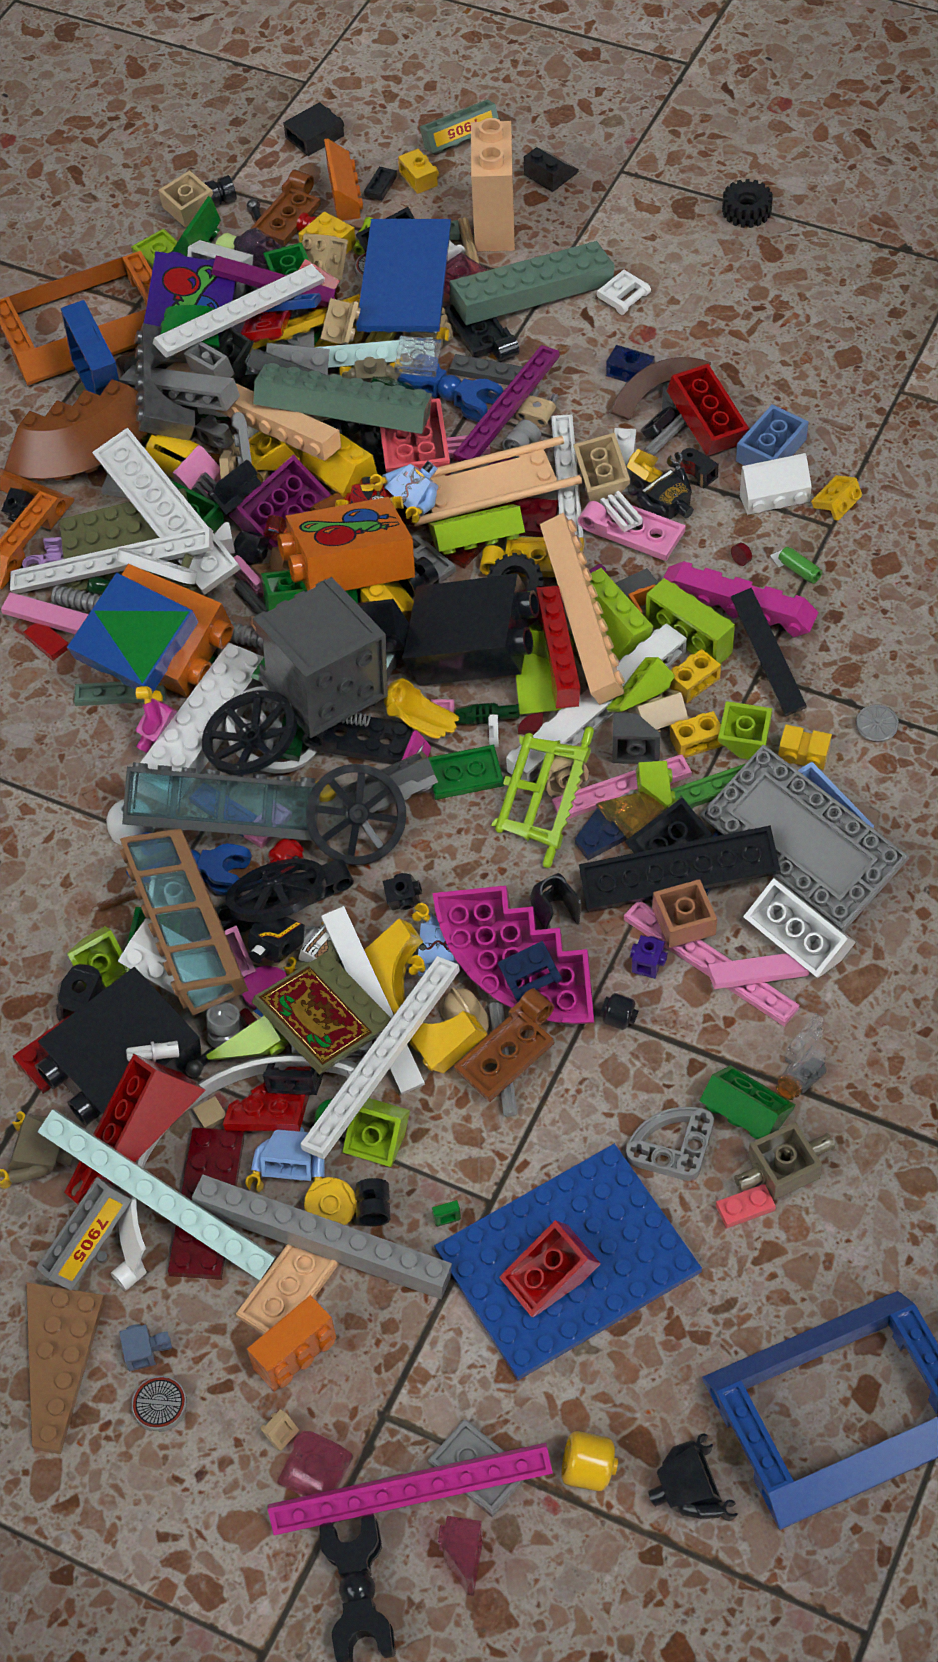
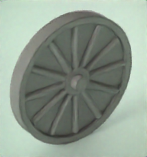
M870 705L863 708L858 713L856 719V727L859 733L872 741L890 739L896 734L899 726V720L895 712L883 705Z

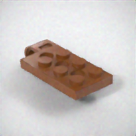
M296 169L292 170L287 181L282 185V193L251 227V234L285 247L298 232L296 225L299 216L305 212L311 217L321 205L320 198L309 195L314 185V177Z
M532 988L521 997L520 1001L508 1011L509 1017L454 1065L455 1071L484 1098L491 1102L555 1044L554 1039L540 1027L552 1014L554 1004L537 989ZM524 1030L534 1031L533 1036L530 1038L521 1037V1033ZM507 1046L516 1048L515 1052L511 1055L502 1053L503 1049ZM488 1063L497 1064V1068L492 1072L484 1070L485 1065Z

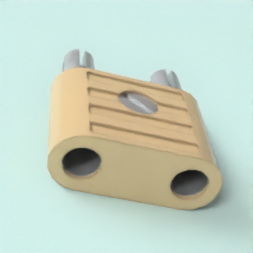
M534 388L519 407L515 416L519 421L523 419L529 420L536 426L545 427L556 409L555 403L559 396L553 393L549 400L537 397L539 390Z

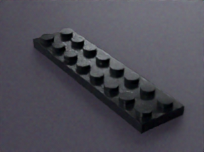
M771 825L579 864L588 912L652 900L653 892L699 879L704 889L781 874Z

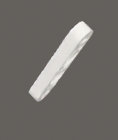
M118 549L116 560L119 562L130 564L182 583L195 584L197 571L131 549Z

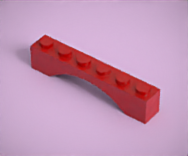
M559 586L537 587L536 594L539 600L538 622L542 627L546 641L556 709L579 707L580 683Z

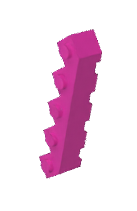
M686 561L669 566L663 577L671 583L678 585L686 593L695 596L698 601L706 606L712 607L719 604L732 619L739 616L730 596L752 587L769 626L780 623L793 638L809 633L819 613L804 597L798 595L795 598L782 595L783 591L768 586H765L764 589L752 586L753 582L735 577L734 580L723 577L722 572L705 568L704 571L692 567V563Z

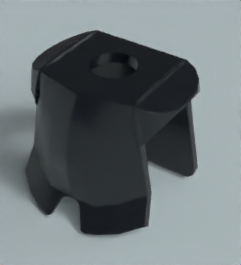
M560 873L554 874L534 885L530 895L531 906H533L535 915L544 929H551L550 922L554 913L549 902L563 901L577 925L580 924L581 901ZM551 886L547 891L543 892L545 888Z
M85 964L75 965L59 983L57 992L58 1004L56 1006V1015L59 1021L62 1020L65 1009L76 1012L106 989L98 969ZM79 981L86 983L87 986L83 992L73 991Z

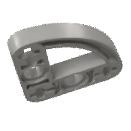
M676 1107L651 1116L631 1136L626 1147L627 1162L634 1167L684 1181L695 1180L700 1174L713 1130L714 1117L712 1113L697 1107ZM704 1118L706 1123L703 1124L702 1133L697 1132L698 1121ZM689 1122L680 1151L645 1142L653 1132L666 1125ZM695 1139L699 1140L703 1146L698 1150H693L688 1146V1143ZM637 1149L642 1150V1154L638 1158L634 1157ZM649 1152H652L651 1162H648ZM665 1155L670 1159V1163L666 1166H661L657 1164L656 1158ZM689 1157L693 1158L692 1168L689 1172H686L685 1167Z

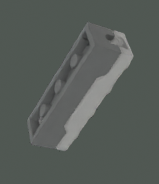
M423 751L381 769L397 784L404 800H407L411 797V794L418 791L430 789L433 784L438 782L430 761ZM370 775L365 777L364 804L386 787L381 781ZM357 781L342 787L353 803L355 802ZM388 794L369 809V812L387 809L390 804L395 802L392 794ZM341 800V802H342V804H343V806H344V809H346L347 806H346V805L343 803V801ZM355 810L354 816L359 819L361 811Z

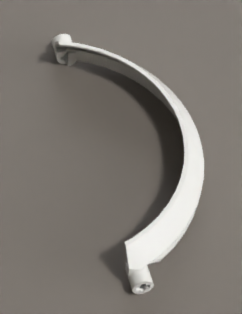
M298 1053L266 1056L232 1065L198 1082L197 1084L206 1091L188 1109L203 1098L227 1085L263 1074L268 1063H275L274 1067H279V1070H284L289 1066H312ZM363 1057L356 1063L343 1059L325 1072L343 1075L348 1079ZM164 1133L135 1162L136 1164L144 1168L149 1155ZM121 1188V1191L131 1198L132 1201L118 1220L120 1242L125 1261L111 1272V1276L124 1291H127L147 1273L141 1261L146 1247L138 1224L137 1198Z

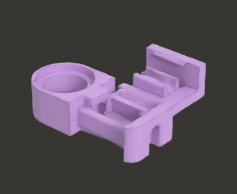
M61 537L43 538L47 554L26 557L22 562L23 568L33 563L40 565L62 560Z

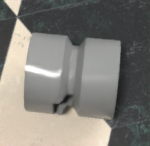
M523 419L519 421L512 432L503 440L504 450L539 442L541 439L540 429L529 420Z
M222 1002L208 1009L207 1040L212 1047H219L240 1032V1013L235 1005Z

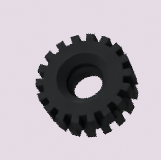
M746 179L745 182L737 180V184L732 182L730 187L727 186L723 192V217H727L729 223L733 221L734 226L740 224L741 228H745V225L753 228L754 224L758 227L761 225V221L763 223L767 222V218L771 216L773 194L770 192V188H765L763 182L758 184V180L750 182V179Z

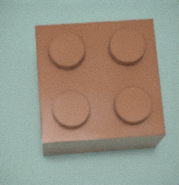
M700 879L653 892L652 909L669 948L716 935L717 917Z

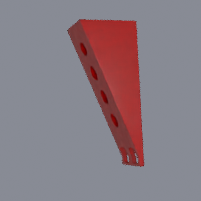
M133 1054L93 1135L133 1162H136L206 1090L181 1072ZM80 1161L64 1193L79 1205L97 1177L111 1185L114 1183ZM82 1180L83 1183L74 1196L72 1190Z

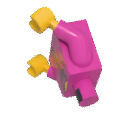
M140 686L136 688V698L144 699L143 709L145 713L136 728V732L142 736L135 747L148 753L153 742H156L178 711L163 703V695L159 690H154L152 693L150 687Z

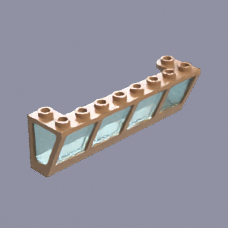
M181 829L121 838L120 841L123 849L119 851L124 862L127 863L128 868L126 869L132 882L135 880L137 882L134 890L139 900H144L145 904H142L141 908L147 919L151 918L152 923L148 924L154 938L158 936L159 942L155 943L161 957H166L167 961L163 962L168 976L173 975L174 981L170 983L176 996L179 997L183 1008L188 1007L192 1015H195L249 991L183 831Z

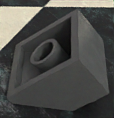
M628 712L614 713L612 763L638 764L639 762L659 761L661 733L639 714Z

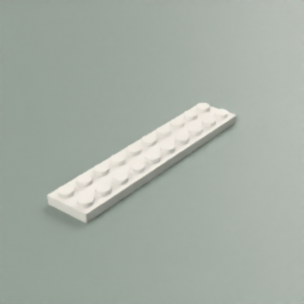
M128 428L92 452L159 538L208 527ZM214 533L213 551L192 555L193 560L189 568L197 571L195 584L204 595L241 569ZM183 558L176 559L180 565L182 563Z

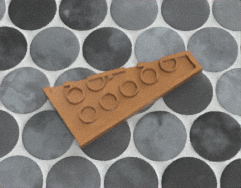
M26 1282L32 1447L34 1450L61 1454L105 1297L102 1294L77 1290L71 1291L65 1288Z

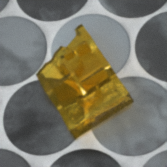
M643 791L596 804L609 822L614 821L627 839L665 808Z

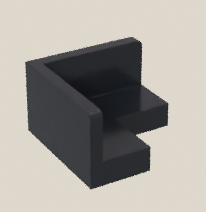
M246 459L215 483L210 495L224 513L228 514L244 501L245 496L260 486L264 478L252 463Z

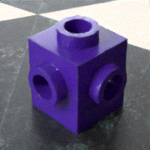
M641 935L638 944H633L630 953L632 973L656 979L659 967H664L667 960L668 952L664 951L665 942L656 937Z

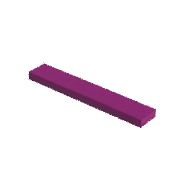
M217 255L211 272L212 275L257 288L264 287L287 276ZM319 285L302 294L319 293L322 301L318 305L328 308L329 299H334L336 289Z

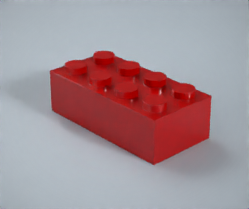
M709 363L672 375L667 393L706 456L737 446V443L749 431V427Z

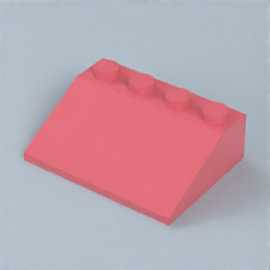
M440 398L431 399L430 416L422 434L380 427L386 472H391L409 464L421 469L427 461H430L436 467L450 464Z

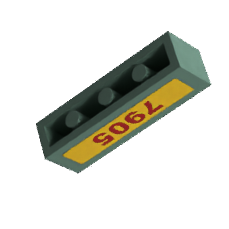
M487 99L420 126L425 149L437 154L442 152L444 148L458 146L464 140H471V122H481L487 118L499 119L495 103Z

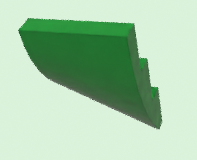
M202 305L169 306L164 313V320L160 326L162 328L160 335L214 310V308ZM218 334L201 341L214 349L220 347Z

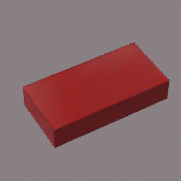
M34 623L23 631L25 638L52 661L68 650L67 646L69 643L49 626Z

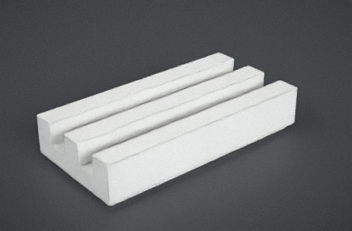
M620 491L615 492L614 496L612 494L608 495V499H600V504L605 507L607 513L623 532L642 524L643 518ZM610 504H613V506L618 510V513ZM621 517H624L629 524L627 525Z

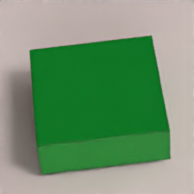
M457 1200L432 1207L433 1220L437 1227L461 1219Z

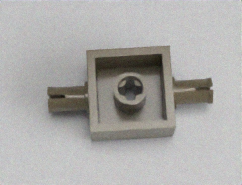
M792 1123L749 1144L748 1159L754 1168L735 1175V1183L737 1186L740 1185L738 1189L743 1192L745 1189L761 1182L766 1185L773 1200H776L820 1179L823 1165L817 1156L835 1148L833 1139L828 1140L831 1136L826 1133L808 1142L797 1123Z

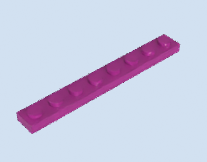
M543 345L537 349L453 453L455 461L460 462L482 455L560 357L559 350Z

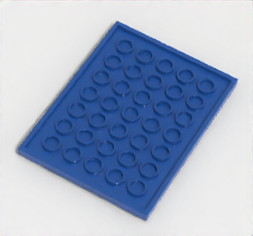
M615 1143L434 1245L440 1259L452 1263V1278L518 1381L702 1273V1267ZM557 1220L569 1225L601 1264L583 1283L533 1318L499 1277Z

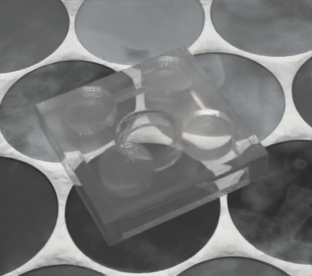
M400 336L394 367L395 373L436 377L441 340Z

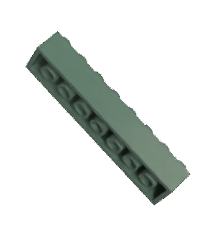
M597 241L589 242L451 280L449 300L464 323L468 325L601 288L614 278L615 265Z
M269 363L263 366L255 379L253 404L422 434L430 416L432 393H427L423 389L410 390L400 385L387 386L382 382L370 383L360 378L348 379L342 378L338 374L325 375L319 371L308 372L302 371L297 367L285 368L275 363Z

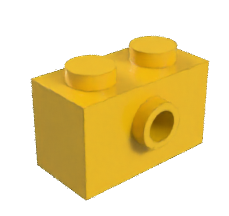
M419 148L398 156L399 172L417 194L438 186V169L429 162L427 155H424Z

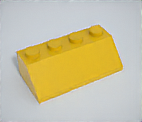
M340 434L341 448L325 461L298 449L299 461L308 471L343 497L351 492L354 484H360V480L363 477H371L377 474L373 455L342 434Z

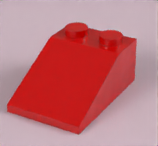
M555 1220L499 1278L529 1315L534 1318L583 1283L601 1263L569 1225Z

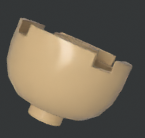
M560 756L554 757L545 786L546 792L551 797L552 795L558 797L564 794L574 760ZM585 763L582 767L584 773L580 776L582 781L577 785L579 789H581L579 785L583 780L585 782L588 780L589 771Z

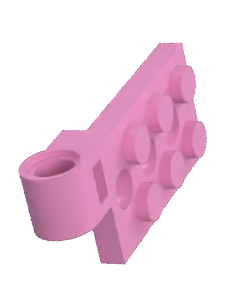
M590 501L578 517V524L584 530L667 561L685 533L686 525L632 506L643 518L642 524L638 525L642 529H630L623 532L616 523L612 522L613 519L607 513L605 507L596 501ZM621 517V518L625 521V523L628 525L629 523L625 520V518H624V517ZM659 534L661 537L653 538L651 535Z

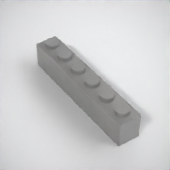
M132 365L119 379L121 383L129 385L134 389L138 374H135L136 365ZM153 368L151 370L152 379L159 391L169 400L179 405L227 411L240 397L234 378Z

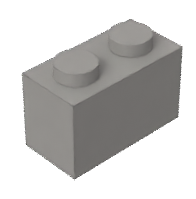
M203 342L192 345L184 353L188 365L194 373L228 378L234 375L228 357Z

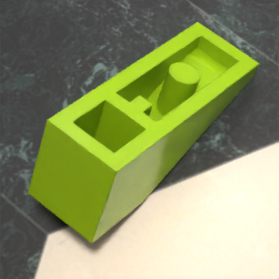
M645 657L623 686L624 694L614 698L606 709L609 712H622L665 692L670 687V682L675 675L659 657Z
M262 1016L206 1056L209 1060L217 1061L266 1055L275 1056L285 1049L284 1046L289 1042L265 1016Z

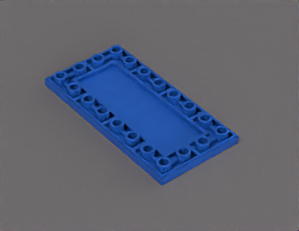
M371 219L359 308L361 309L356 324L357 331H385L387 333L393 331L408 333L440 332L451 219Z

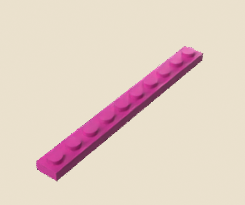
M541 1443L268 1504V1513L273 1535H279L319 1526L323 1523H333L553 1474L547 1444Z

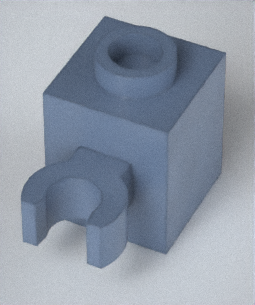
M139 1324L131 1325L126 1330L119 1331L124 1360L129 1372L156 1365L154 1351H165L172 1348L168 1331L151 1337L147 1325Z

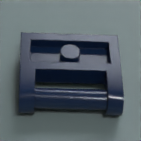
M543 940L497 962L517 1002L532 988L538 990L553 982L558 983L562 981V977ZM548 968L550 973L518 988L516 983Z

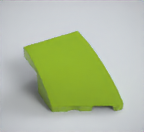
M533 653L524 655L522 673L516 675L520 714L562 709H556L549 659Z

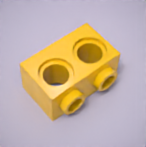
M701 649L697 653L688 656L685 662L671 669L675 677L670 682L669 689L681 692L683 701L688 703L720 679L721 664Z
M714 711L701 713L696 717L679 720L670 725V740L677 754L683 755L684 758L724 746L718 741L721 724Z

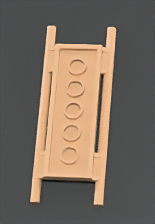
M563 436L437 467L438 469L430 478L438 485L435 506L430 510V514L419 516L420 520L418 523H414V526L582 484V479L580 475L557 481L544 449L564 444ZM519 456V458L445 476V474Z

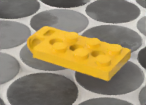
M519 537L507 540L505 553L502 548L495 545H489L483 549L480 571L484 575L490 573L491 565L494 566L498 558L501 560L505 554L512 556V553H517V555L525 554L528 559L530 557L533 559L536 555H542V558L534 559L535 564L539 565L543 577H555L544 537ZM579 537V539H580V541H581V543H582V547L580 548V551L583 552V550H584V538H583V537ZM518 573L520 577H526L524 574Z

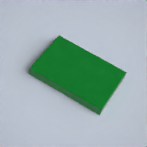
M494 745L428 757L438 781L432 786L435 800L504 786V779Z

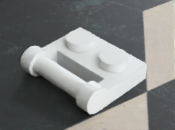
M622 270L597 291V297L616 308V311L623 315L642 296H647L651 292V288L644 281L626 270ZM634 288L637 289V291L634 292V293H633L630 297H628L625 301H622V300H621L624 296H626V295H627L630 291H632Z

